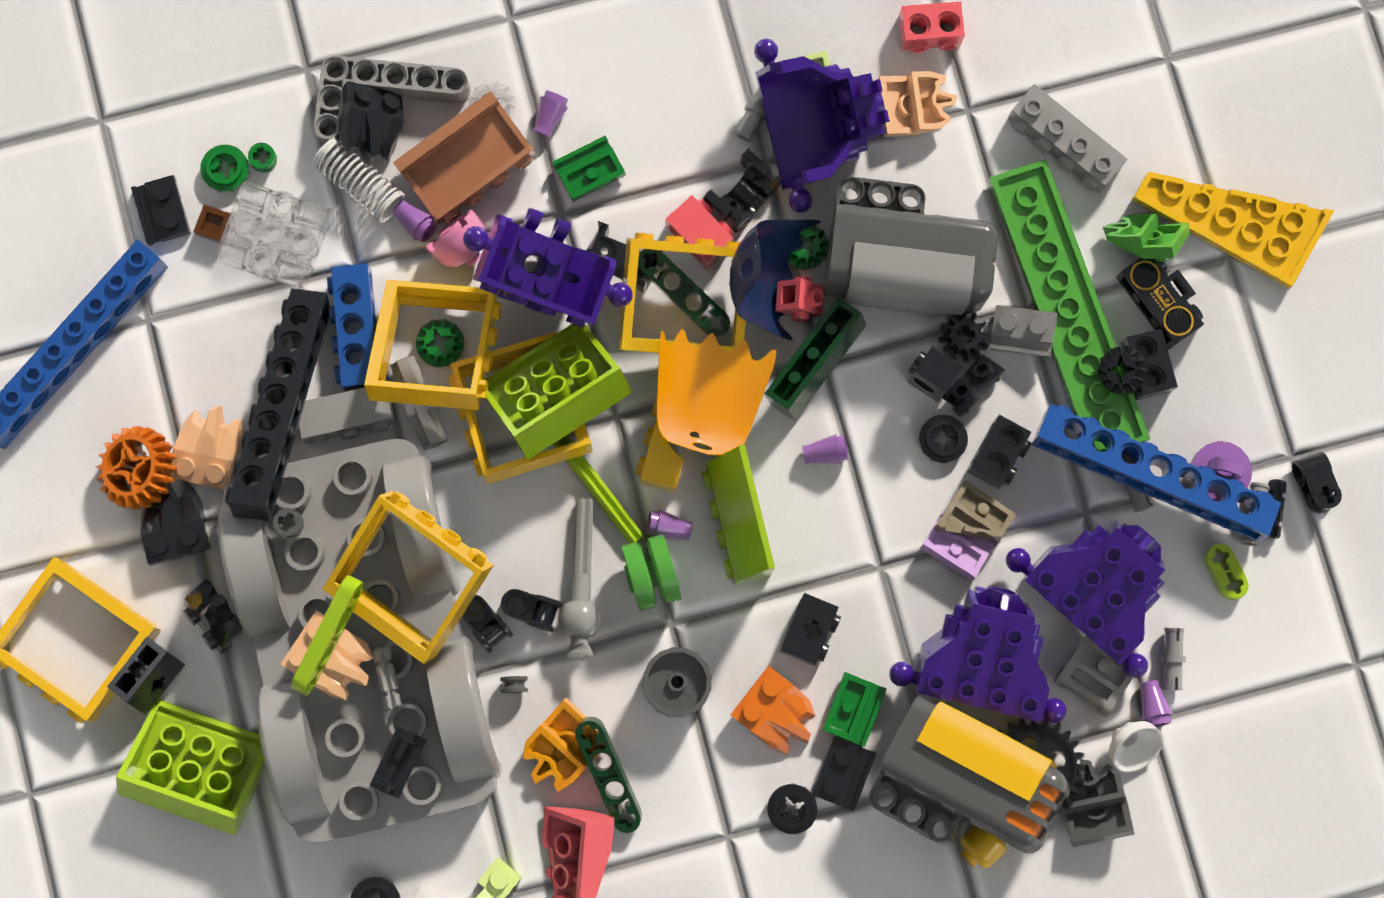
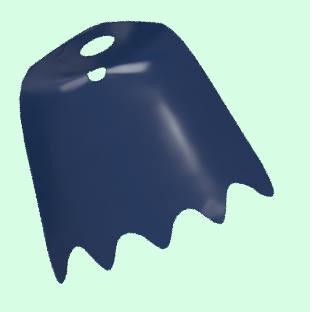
M764 220L759 222L745 235L731 261L729 279L731 298L738 315L742 319L784 339L793 340L779 322L780 317L785 314L776 311L778 281L793 279V274L788 266V259L792 253L804 246L799 234L802 230L821 223L820 220Z

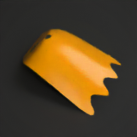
M683 329L679 331L673 344L669 346L665 339V333L662 330L659 342L657 422L662 437L670 443L707 455H722L740 445H744L771 376L776 359V350L770 351L760 360H753L746 340H742L732 351L727 352L721 349L716 336L710 333L702 343L692 346L689 344ZM695 431L699 434L700 438L691 437L690 433ZM693 444H703L709 446L712 450L700 449Z

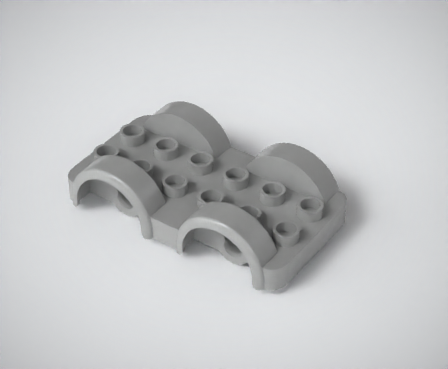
M403 439L383 440L287 463L271 522L261 521L260 519L233 517L229 505L225 502V495L228 486L233 485L234 479L225 488L223 494L224 503L221 504L218 511V541L228 590L242 628L247 636L254 641L263 686L258 693L257 718L267 774L274 797L285 820L294 827L299 837L309 842L333 841L477 805L493 794L496 789L497 778L501 775V763L498 761L493 747L478 687L473 658L474 645L468 637L464 636L460 620L436 658L423 664L352 612L345 629L367 642L371 653L379 647L387 646L390 648L392 655L390 663L394 665L399 688L397 693H400L402 701L401 707L387 710L384 708L382 700L384 693L380 691L375 668L378 665L374 663V658L360 663L359 667L369 676L367 685L348 683L346 688L349 695L346 701L331 697L316 687L307 696L291 688L295 674L281 665V662L314 612L317 610L324 615L326 614L334 597L322 588L379 495L390 491L399 492L410 500L409 504L418 510L431 514L436 520L435 523L441 526L431 476L433 466L427 457L421 455L414 444ZM259 481L253 482L249 486H255ZM292 508L300 513L303 517L304 527L299 535L287 538L276 532L273 526V518L279 510ZM392 512L388 514L351 575L364 582V590L431 639H433L455 604V596L458 595L460 583L454 572L449 554ZM290 515L288 519L282 518L280 524L285 526L282 529L283 531H287L289 527L295 528L297 522L292 520L295 517L294 515ZM397 726L427 739L399 799L370 786Z

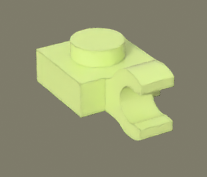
M497 857L478 880V883L484 889L476 898H493L494 896L496 898H506L522 876Z

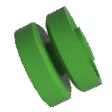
M663 534L648 538L646 543L650 557L648 559L644 558L642 548L637 542L621 546L626 563L624 570L631 594L634 593L640 612L655 607L656 597L653 588L657 586L661 598L666 604L682 600L671 556Z

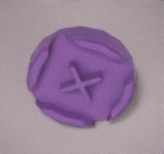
M1217 441L1205 445L1195 453L1190 463L1197 467L1205 466L1211 468L1216 472V475L1225 479L1233 478L1244 483L1246 488H1248L1252 480V466L1249 457L1240 447L1231 442ZM1208 490L1212 500L1220 501L1217 492Z

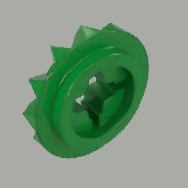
M227 144L218 145L211 148L204 155L200 166L201 176L209 187L220 193L222 191L233 192L235 188L244 185V181L247 175H249V161L239 148ZM222 158L229 166H233L229 170V179L222 172L217 173L218 170L222 169Z
M815 225L802 230L799 234L800 238L804 241L814 238L810 244L811 253L807 252L806 249L792 253L788 259V263L798 269H811L818 266L825 259L829 241L824 230Z
M444 318L441 320H430L429 323L420 328L415 338L418 355L425 363L434 367H446L450 363L456 362L464 349V337L461 330L455 323ZM434 332H437L442 339L448 338V341L444 343L445 354H442L437 346H430L431 343L435 342L436 335Z

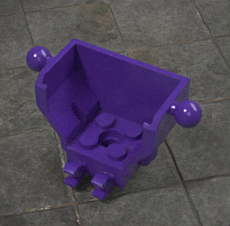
M762 39L756 43L754 55L758 61L763 63L764 68L758 70L755 74L779 177L782 179L781 186L782 190L792 188V193L789 196L791 209L798 213H804L811 208L813 198L811 193L804 189L803 185L832 177L842 163L857 160L860 152L868 150L867 139L884 134L883 124L890 122L880 93L883 92L881 80L873 81L871 73L854 77L850 68L840 69L837 64L824 67L804 56L775 62L778 56L777 44L771 39Z
M528 208L522 227L512 222L513 219L496 214L489 236L479 226L468 228L463 235V242L467 249L474 252L483 250L473 276V280L481 283L479 288L496 294L497 297L510 302L522 304L526 308L553 317H555L556 312L566 315V322L583 328L585 323L595 325L605 296L616 307L627 306L633 298V292L627 284H610L616 267L615 259L563 243L569 233L571 223L556 219L550 238L536 233L535 231L543 217V212L536 209ZM534 256L537 260V268L529 273L524 267V262L527 257Z
M1116 520L1108 530L1099 524L1092 532L1085 529L1072 544L1049 547L1033 565L1031 564L1030 555L1026 550L1015 548L1008 552L1006 556L1007 567L1013 572L1025 574V581L1118 665L1123 663V670L1128 676L1139 678L1147 672L1148 662L1146 658L1139 653L1132 652L1144 640L1145 613L1159 600L1161 595L1157 591L1165 584L1159 577L1165 571L1164 563L1161 560V545L1149 533L1137 524L1127 525L1124 523L1121 525Z
M975 586V591L968 589L964 606L955 604L953 613L945 615L942 629L922 643L916 670L913 671V668L906 662H897L889 670V678L893 684L903 687L914 683L917 693L1036 722H1041L1044 717L1050 723H1058L1065 718L1067 713L1066 705L1062 700L1057 698L1048 699L1050 689L1047 684V678L1038 664L1044 640L1043 637L1038 635L1041 625L1035 623V616L1029 604L1024 603L1019 594L1005 588Z

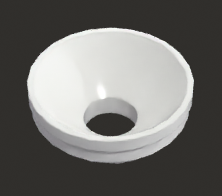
M1127 722L1123 727L1117 728L1114 731L1109 746V758L1116 769L1121 772L1138 771L1146 767L1157 757L1163 745V736L1158 728L1149 722Z

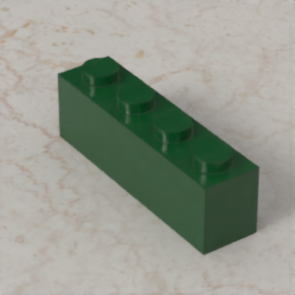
M837 297L764 393L773 407L792 420H796L867 326L862 313Z

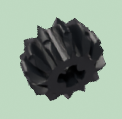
M965 312L958 319L950 315L947 318L949 324H942L940 326V330L944 334L938 337V342L947 343L942 352L945 354L952 350L954 352L951 356L953 361H956L959 355H962L963 363L970 361V355L978 360L981 357L980 350L986 351L989 347L983 340L989 339L991 336L990 332L981 331L987 323L986 321H981L978 324L974 322L977 318L976 313H973L969 319H967ZM961 332H964L966 337H970L967 343H964L963 338H958Z

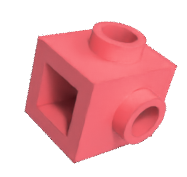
M802 276L795 277L792 280L778 281L777 312L792 316L791 320L795 322H809L810 317L822 316L824 286L813 283L812 278Z

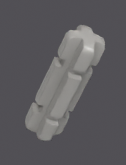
M387 646L376 648L372 651L374 663L378 665L375 668L380 691L384 693V697H382L384 708L387 710L399 708L402 705L400 693H397L399 688L394 665L390 663L392 659L390 648Z

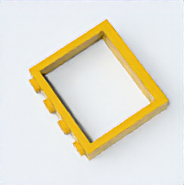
M636 232L635 239L627 238L623 283L631 288L633 298L627 306L620 309L617 348L621 350L659 353L660 339L632 337L639 248L733 257L740 242L726 241V247L714 246V240L696 238L695 244L684 243V237L666 235L665 241L653 240L654 234ZM736 309L732 345L719 344L721 349L727 352L732 351L745 337L746 320L738 315ZM666 340L669 346L674 342L673 340ZM689 342V344L692 346L700 344L697 342Z
M386 280L364 383L368 399L370 401L479 410L481 399H486L488 382L485 380L486 372H491L493 356L490 354V348L495 346L497 342V327H494L495 320H500L502 314V303L497 302L496 294L478 287ZM401 305L485 312L471 389L385 381Z
M549 333L490 351V354L493 356L491 371L507 366L557 333ZM477 356L450 363L453 372L452 375L448 376L451 387L468 388L466 379L473 377ZM457 408L461 421L467 419L469 430L464 431L469 449L473 447L476 449L478 458L472 460L477 476L483 475L487 484L593 452L586 426L583 424L574 430L576 442L540 452L529 460L524 457L491 467L475 410Z
M390 491L378 496L322 589L332 597L335 596L344 578L352 575L388 514L390 512L395 514L474 572L433 639L429 638L363 589L353 612L414 658L425 664L436 658L494 565L486 560L487 556L482 551L470 548L461 542V537L456 532L444 529L435 523L436 520L431 514L418 510L409 504L410 500L405 495Z
M53 557L0 629V667L5 670L11 667L19 673L16 676L19 681L31 688L35 684L42 689L43 693L41 696L54 705H58L60 702L69 708L67 714L80 723L84 720L95 722L115 695L114 692L107 688L109 683L144 639L149 637L154 641L161 629L65 561ZM57 576L63 578L139 632L86 706L5 650V647Z

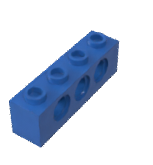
M368 263L331 267L332 276L327 277L328 293L334 296V306L329 307L331 324H336L337 336H332V347L334 354L339 356V365L334 366L336 384H341L345 392L365 387L364 383L376 332L372 270ZM355 292L358 294V300L354 304H344V297L348 293ZM350 323H361L359 332L353 335L346 333V328ZM360 351L363 353V359L360 363H349V356L353 352Z

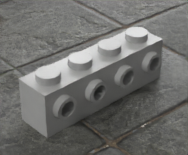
M1035 84L1016 104L1007 118L1010 121L1011 127L1016 132L1022 135L1026 134L1033 140L1037 149L1043 153L1051 154L1057 159V164L1067 172L1072 171L1080 178V182L1084 187L1091 191L1095 190L1099 194L1128 160Z

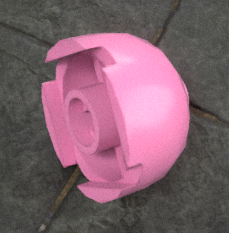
M470 209L468 213H463L441 230L440 239L437 241L432 239L425 248L442 265L459 267L466 263L470 267L480 259L481 253L480 251L474 252L467 249L463 242V235L472 226H479L485 230L484 225L475 212Z

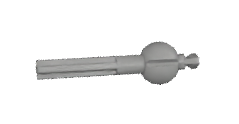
M577 498L572 601L563 606L559 615L562 632L571 637V644L564 655L566 658L585 659L592 657L593 652L588 644V638L593 637L599 631L602 622L598 606L590 602L593 499Z

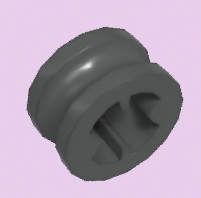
M284 508L275 514L273 526L280 535L292 538L301 533L304 521L300 513L294 509ZM290 515H294L295 517L292 520L297 522L295 528L289 527L287 531H283L282 529L285 526L280 524L282 518L288 519Z
M528 676L500 677V681L503 682V688L500 689V693L528 692V688L524 685L528 681Z

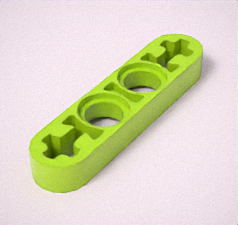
M351 575L344 578L293 677L291 688L306 696L313 690L363 592L364 582Z

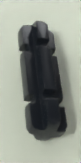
M1272 479L1268 482L1270 486L1268 493L1274 497V500L1281 502V506L1267 539H1279L1282 526H1279V523L1283 520L1285 498L1282 496L1286 494L1287 483L1283 480Z

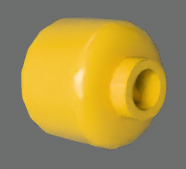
M973 826L960 839V843L964 848L960 854L973 868L977 864L982 868H990L1007 851L1005 842L976 826Z

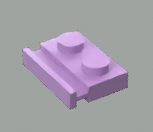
M943 510L920 549L970 581H973L996 543L992 540L934 530L933 528L945 511Z

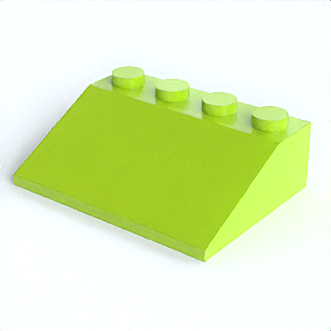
M574 324L569 325L485 379L488 382L487 401L528 460L633 393L621 368L586 325L583 328Z
M740 445L706 462L707 471L702 472L705 489H711L714 498L713 501H709L712 518H718L721 530L716 531L720 549L726 548L728 560L723 561L727 579L733 578L734 585L770 577L775 569L745 445Z
M158 699L151 708L116 776L117 795L236 836L249 809L265 766L260 735Z

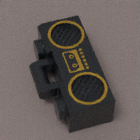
M1139 258L1123 269L1116 276V279L1154 330L1162 329L1167 348L1170 350L1204 325L1200 309L1195 304L1190 305L1187 301L1196 292L1179 269L1168 276L1165 262ZM1171 282L1174 283V285H1175V286L1177 287V289L1180 291V293L1182 294V296H1180V295L1178 294V292H1177V291L1175 290V288L1172 286Z

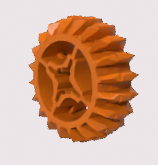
M133 426L132 429L122 428L121 434H112L113 443H104L107 449L106 452L98 454L103 459L102 464L95 466L101 471V474L96 478L99 482L103 483L100 490L108 494L107 499L123 508L129 507V509L138 510L142 507H152V502H162L161 493H170L167 484L176 482L171 477V473L178 470L175 465H172V462L177 458L174 453L170 452L173 445L166 442V437L163 434L157 433L154 429L148 427ZM142 445L147 448L150 456L147 457L146 452L142 449ZM125 479L127 480V484L131 485L132 491H130L127 488L124 482Z

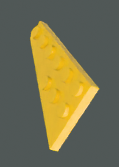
M1148 172L1132 198V201L1154 213H1158L1159 216L1171 223H1189L1191 234L1288 289L1294 285L1335 211L1325 208L1323 210L1311 208L1301 203L1278 201L1277 198L1234 189L1215 188V185L1205 183L1201 185L1186 182L1181 178Z

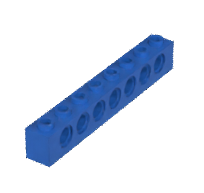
M138 239L0 391V448L4 450L168 268L155 253Z
M1050 404L1045 411L1031 444L1032 446L1258 543L1269 537L1281 506V502L1274 500L1271 494L1264 491L1255 492L1244 487V483L1233 478L1225 479L1216 475V472L1211 468L1205 466L1197 467L1187 463V460L1178 454H1166L1159 451L1158 447L1150 442H1138L1131 439L1129 434L1122 430L1105 428L1094 418L1077 416L1066 406ZM1064 429L1073 430L1077 435V439L1073 440L1066 437ZM1093 441L1101 442L1105 447V452L1097 451L1093 446ZM1121 453L1131 455L1134 464L1124 462ZM1151 465H1155L1161 469V477L1156 476L1151 472ZM1179 478L1187 479L1191 484V489L1184 488L1180 484ZM1208 490L1217 492L1220 501L1212 500ZM1237 502H1242L1247 506L1248 514L1242 513L1238 509Z

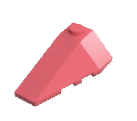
M544 807L542 843L543 849L548 848L550 867L546 868L547 878H552L554 896L551 898H596L612 849L613 817L594 810Z

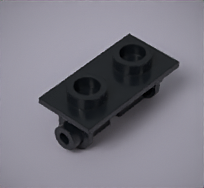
M982 355L942 398L954 406L952 410L961 417L963 414H968L970 412L969 409L979 400V397L985 394L995 382L1000 381L999 376L1005 369L985 355Z
M397 726L370 786L399 799L427 739Z

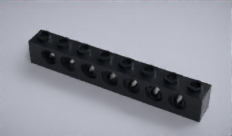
M291 288L288 299H284L282 303V321L280 325H276L274 330L275 344L273 351L269 350L266 357L267 371L265 377H261L259 380V398L257 404L253 403L250 411L251 425L249 430H245L242 437L243 451L241 458H237L234 464L235 478L233 485H229L226 490L225 502L229 505L233 517L260 519L261 521L271 522L330 316L329 307L331 305L325 292ZM283 400L281 403L273 404L276 401ZM270 427H275L273 430L265 431ZM262 454H268L264 458H257ZM259 481L257 485L249 486L251 483Z

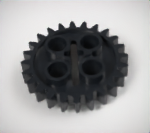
M1019 718L1020 727L1017 728L1011 722H1008L1010 732L1007 734L998 730L1019 743L1026 738L1034 739L1038 744L1035 751L1047 758L1053 754L1063 756L1065 765L1059 771L1069 783V794H1080V791L1074 785L1075 783L1081 784L1085 781L1084 778L1077 775V772L1086 770L1085 765L1077 764V761L1084 757V753L1074 752V749L1079 746V741L1069 743L1070 730L1061 734L1059 733L1061 723L1059 722L1053 728H1050L1049 722L1045 719L1042 725L1032 720L1031 724L1026 725L1023 718ZM1069 796L1065 798L1064 802L1071 805L1072 801Z

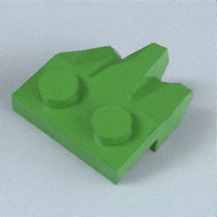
M1135 213L1121 217V223H1110L1103 227L1106 239L1109 242L1143 259H1154L1158 262L1174 258L1190 235L1189 223L1159 224L1158 213Z

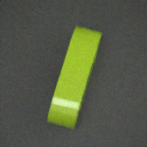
M1216 544L1209 547L1204 553L1203 560L1218 592L1228 600L1242 598L1248 591L1249 583L1234 552L1225 544ZM1215 550L1218 554L1224 553L1226 556L1222 560L1225 571L1219 562L1214 563L1212 560L1216 556ZM1227 573L1232 581L1238 580L1240 584L1236 588L1237 594L1234 590L1228 591L1226 588L1230 584Z

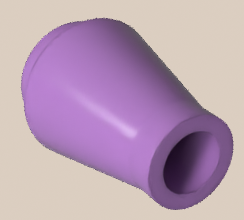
M546 90L544 97L540 96L536 125L533 131L550 138L552 131L568 109L566 106L568 99Z
M404 200L400 201L393 209V215L398 218L414 240L426 242L435 234L438 224L434 221L432 215L408 204Z
M834 434L809 445L802 446L805 464H841V461L848 460L845 436L837 437V434Z
M658 509V511L651 510L647 520L646 535L654 537L663 534L665 539L689 540L693 522L683 520L661 509Z
M1154 680L1140 684L1142 721L1149 722L1156 728L1172 723L1170 716L1173 713L1159 687L1158 681Z

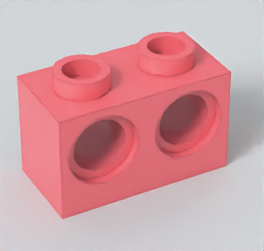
M961 1L901 7L899 25L902 50L921 53L927 51L928 48L940 47V50L947 51L961 46L965 37ZM947 23L953 27V31L945 32L939 25ZM920 26L924 33L915 34L910 30V27Z

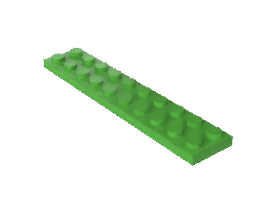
M1044 159L990 177L988 182L1034 307L1038 311L1058 314L1051 353L1073 413L1082 418H1094L1101 423V426L1110 430H1122L1129 434V438L1138 442H1148L1151 439L1134 393L1126 395L1115 394L1100 383L1097 371L1100 358L1109 349L1115 348L1116 345L1047 160ZM1122 361L1119 367L1110 369V371L1119 374L1120 379L1124 378L1126 372ZM1093 441V446L1097 451L1105 452V447L1101 442Z

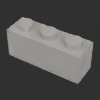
M364 387L306 400L299 421L301 439L306 444L311 443V446H320L329 443V438L341 436V439H351L358 437L360 431L371 429L372 433L386 431L389 429V425L396 424L392 402L370 401Z

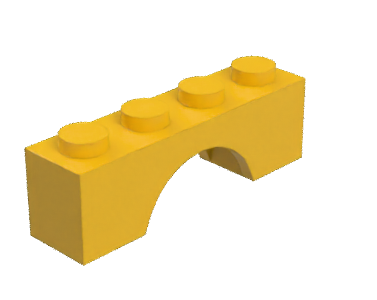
M656 398L651 416L656 417L654 428H647L643 445L649 447L646 458L641 456L639 458L636 474L641 475L640 484L676 493L684 459L675 453L669 442L662 437L659 431Z

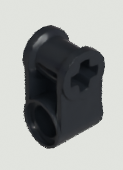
M1323 451L1292 461L1293 476L1300 486L1306 504L1311 511L1318 514L1325 513L1340 503L1342 493L1333 474L1331 463ZM1319 495H1326L1328 500H1321Z
M511 589L504 593L501 598V607L506 616L553 633L554 627L552 624L557 609L562 607V602L519 589ZM511 596H519L524 600V606L519 612H511L507 609L506 602ZM545 607H548L544 620H541Z
M475 595L473 600L480 601L482 604L481 614L472 618L465 611L462 618L472 629V633L490 654L493 651V646L506 636L511 637L514 634L501 617L492 610L489 604L481 596ZM499 628L497 632H495L492 636L487 638L488 635H490L493 631Z

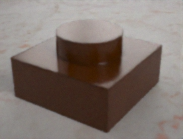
M204 204L193 233L224 245L234 216L231 213Z

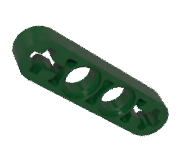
M641 249L639 251V271L701 330L708 335L713 333L716 337L722 336L728 331L730 319L727 313L661 250ZM645 253L647 255L654 253L656 255L654 261L659 267H663L665 263L668 265V268L660 272L657 279L654 277V274L658 273V271L653 266L645 267L643 265L646 262L643 257ZM671 272L677 274L680 279V284L675 290H669L664 285L665 276ZM693 293L699 295L702 301L700 308L696 311H691L686 306L687 297ZM708 305L712 307V309L707 311L712 317L717 318L720 316L722 318L719 322L722 326L720 330L717 328L711 330L709 327L712 323L706 316H702L701 321L698 319V316L706 311Z
M586 717L577 726L576 740L608 813L614 818V826L621 832L631 833L637 830L642 819L641 808L603 722L597 717ZM588 725L591 730H598L595 735V741L599 746L595 747L592 751L589 750L594 744L591 736H584L583 734ZM599 753L609 755L612 762L611 765L607 768L598 767L594 761L595 755ZM613 781L619 782L624 788L623 794L620 796L610 795L606 788L607 784ZM626 799L629 800L624 805L626 812L629 815H635L632 823H628L626 819H620L623 814L621 803Z

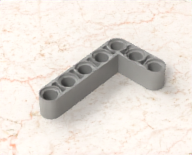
M330 56L326 58L321 67L314 131L322 145L334 137L341 139L339 135V118L344 113L342 87L347 81L400 94L402 98L461 103L469 97L471 92L468 77L463 70L453 67ZM333 70H344V73L340 77H330ZM363 73H374L370 80H360V76ZM395 75H402L404 77L398 84H391L389 82ZM424 78L434 80L428 87H421L419 85L420 81ZM454 81L464 83L459 90L449 89V85ZM333 97L340 98L338 105L334 107L326 106L329 99ZM328 126L337 127L335 133L330 136L322 134L323 130Z

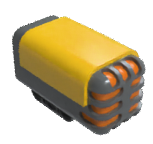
M918 696L909 708L880 763V774L870 791L869 800L876 810L941 845L953 842L964 821H967L1021 852L1034 853L1043 846V840L1052 829V823L1055 817L1059 815L1065 798H1068L1070 788L1066 778L1056 769L1057 766L1051 759L943 702L935 705ZM884 790H890L893 794L892 803L886 807L880 806L878 803L879 794ZM913 805L919 806L921 809L920 818L915 822H908L906 810ZM939 821H947L949 824V833L943 838L936 837L933 830L935 824Z

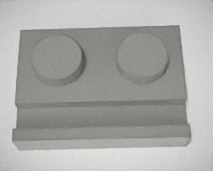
M996 305L992 340L989 348L1051 358L1058 314Z

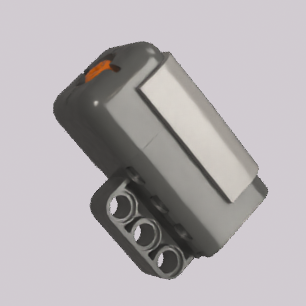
M846 177L839 183L835 195L824 278V296L840 297L848 304L941 316L953 315L955 317H960L964 312L975 313L982 309L993 290L994 263H996L998 244L997 229L992 223L982 220L925 215V193L917 185ZM846 189L854 190L858 197L847 199L843 196L842 191ZM882 193L887 197L888 201L878 203L873 199L872 195ZM913 197L918 205L909 207L904 204L903 198Z

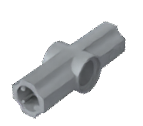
M415 356L404 357L390 365L396 382L426 385ZM403 404L409 420L413 421L417 436L424 450L436 448L449 441L437 413V410H439L437 406Z

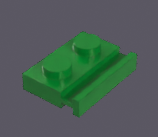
M606 135L552 162L572 203L626 176V172L613 148L610 146Z
M844 672L822 731L865 747L887 688Z

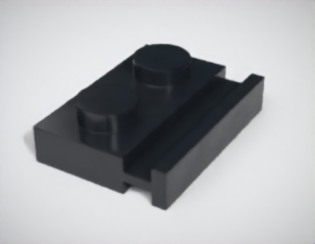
M174 175L146 182L138 187H131L146 243L149 246L160 241L165 242L192 234Z
M834 736L813 788L812 795L854 812L877 753Z

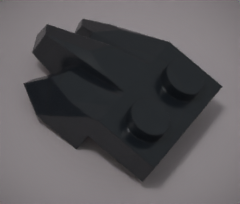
M347 81L342 87L344 113L339 118V135L344 150L352 151L354 147H358L365 164L373 163L379 153L388 161L395 151L404 122L402 95Z
M168 483L167 488L170 493H161L162 502L158 505L152 502V507L143 509L140 534L148 565L152 566L211 550L204 523L206 518L202 502L193 486L185 489L183 496L178 498L170 483Z
M205 579L185 597L186 609L183 612L193 626L198 623L204 631V634L201 636L211 650L216 648L221 655L232 647V641L243 633V628L238 617L230 610L228 601L222 594L219 595L213 584Z

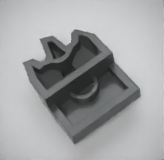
M1080 759V764L1086 766L1085 771L1079 772V776L1085 779L1084 783H1075L1074 785L1080 791V794L1074 795L1070 793L1069 798L1072 804L1068 805L1065 802L1062 804L1072 846L1077 847L1135 835L1121 775L1110 764L1105 765L1100 774H1096L1090 760Z

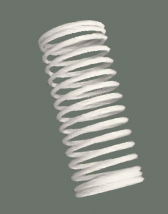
M334 137L327 141L317 152L313 160V166L319 172H323L324 176H328L329 181H333L334 185H338L339 189H343V192L348 194L349 198H353L354 202H358L360 207L363 206V209L368 211L369 215H374V219L379 223L389 220L393 216L394 207L404 200L405 194L402 191H398L397 187L393 188V184L388 183L387 178L383 179L382 174L377 175L378 171L373 170L372 165L367 166L368 164L362 162V157H358L357 153H352L353 151H350L347 158L332 172L334 166L348 151L343 150L334 163L327 168L328 164L336 157L340 149L343 148L339 137ZM333 146H335L331 154L323 161L326 154L330 151V149ZM355 155L353 161L338 175L340 169ZM360 159L358 165L349 176L342 180L346 172ZM363 164H365L362 171L356 176V178L352 182L348 184L350 178ZM370 168L368 174L363 178V180L356 187L353 188L356 181L362 176V174L366 170ZM375 173L371 181L358 193L362 184L370 175ZM380 177L373 189L363 197L370 185ZM385 181L380 191L369 200L376 188ZM390 186L386 194L373 205L379 195ZM395 190V192L382 204L386 197ZM396 198H398L395 204L386 213H384L388 206Z

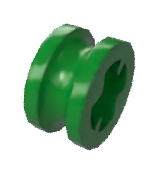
M257 143L250 148L248 159L256 171L266 173L275 168L277 155L269 144ZM265 151L267 156H270V159H265L267 162L264 164L255 159L256 156L260 157L258 153Z

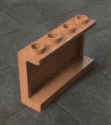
M489 91L393 163L432 214L438 224H441L443 221L448 224L461 214L458 210L467 204L473 206L485 197L483 192L491 186L498 188L509 179L508 174L514 169L518 168L520 171L534 161L532 156L536 153L494 94Z

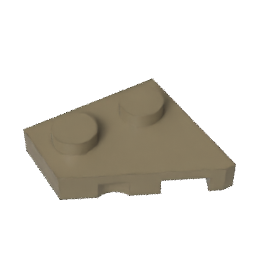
M965 480L933 529L944 533L999 541L1013 521L1016 513Z

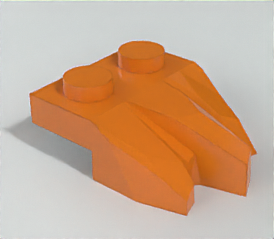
M768 665L730 716L752 732L768 747L787 755L790 749L787 743L789 737H794L808 744L811 733L800 721L803 718L812 719L815 717V713L810 700L792 683Z

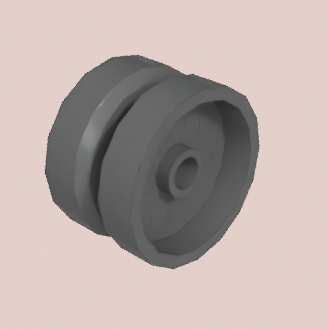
M671 647L660 651L649 661L643 675V689L647 701L657 712L668 717L682 718L695 713L705 704L711 691L712 676L707 663L698 653L687 648ZM675 676L681 677L683 681L682 687L674 688L671 685L672 678L674 679Z

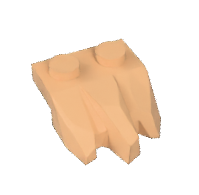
M921 71L911 72L907 76H879L877 78L881 80L883 92L880 93L890 122L883 124V137L916 136L940 129L951 121L950 116L944 113L943 109L954 106L958 95L940 90V86L945 83L946 75Z
M222 405L211 407L206 420H203L200 413L194 410L184 421L175 442L173 453L177 458L172 462V465H175L178 470L173 471L171 477L225 490L228 483L234 479V464L241 454L243 437L242 419H234L230 425H226L223 420Z
M317 610L314 612L281 662L282 666L294 674L325 616ZM344 628L315 687L331 697L346 701L349 695L346 688L348 683L352 682L366 686L369 676L359 665L361 662L370 661L373 658L368 643Z

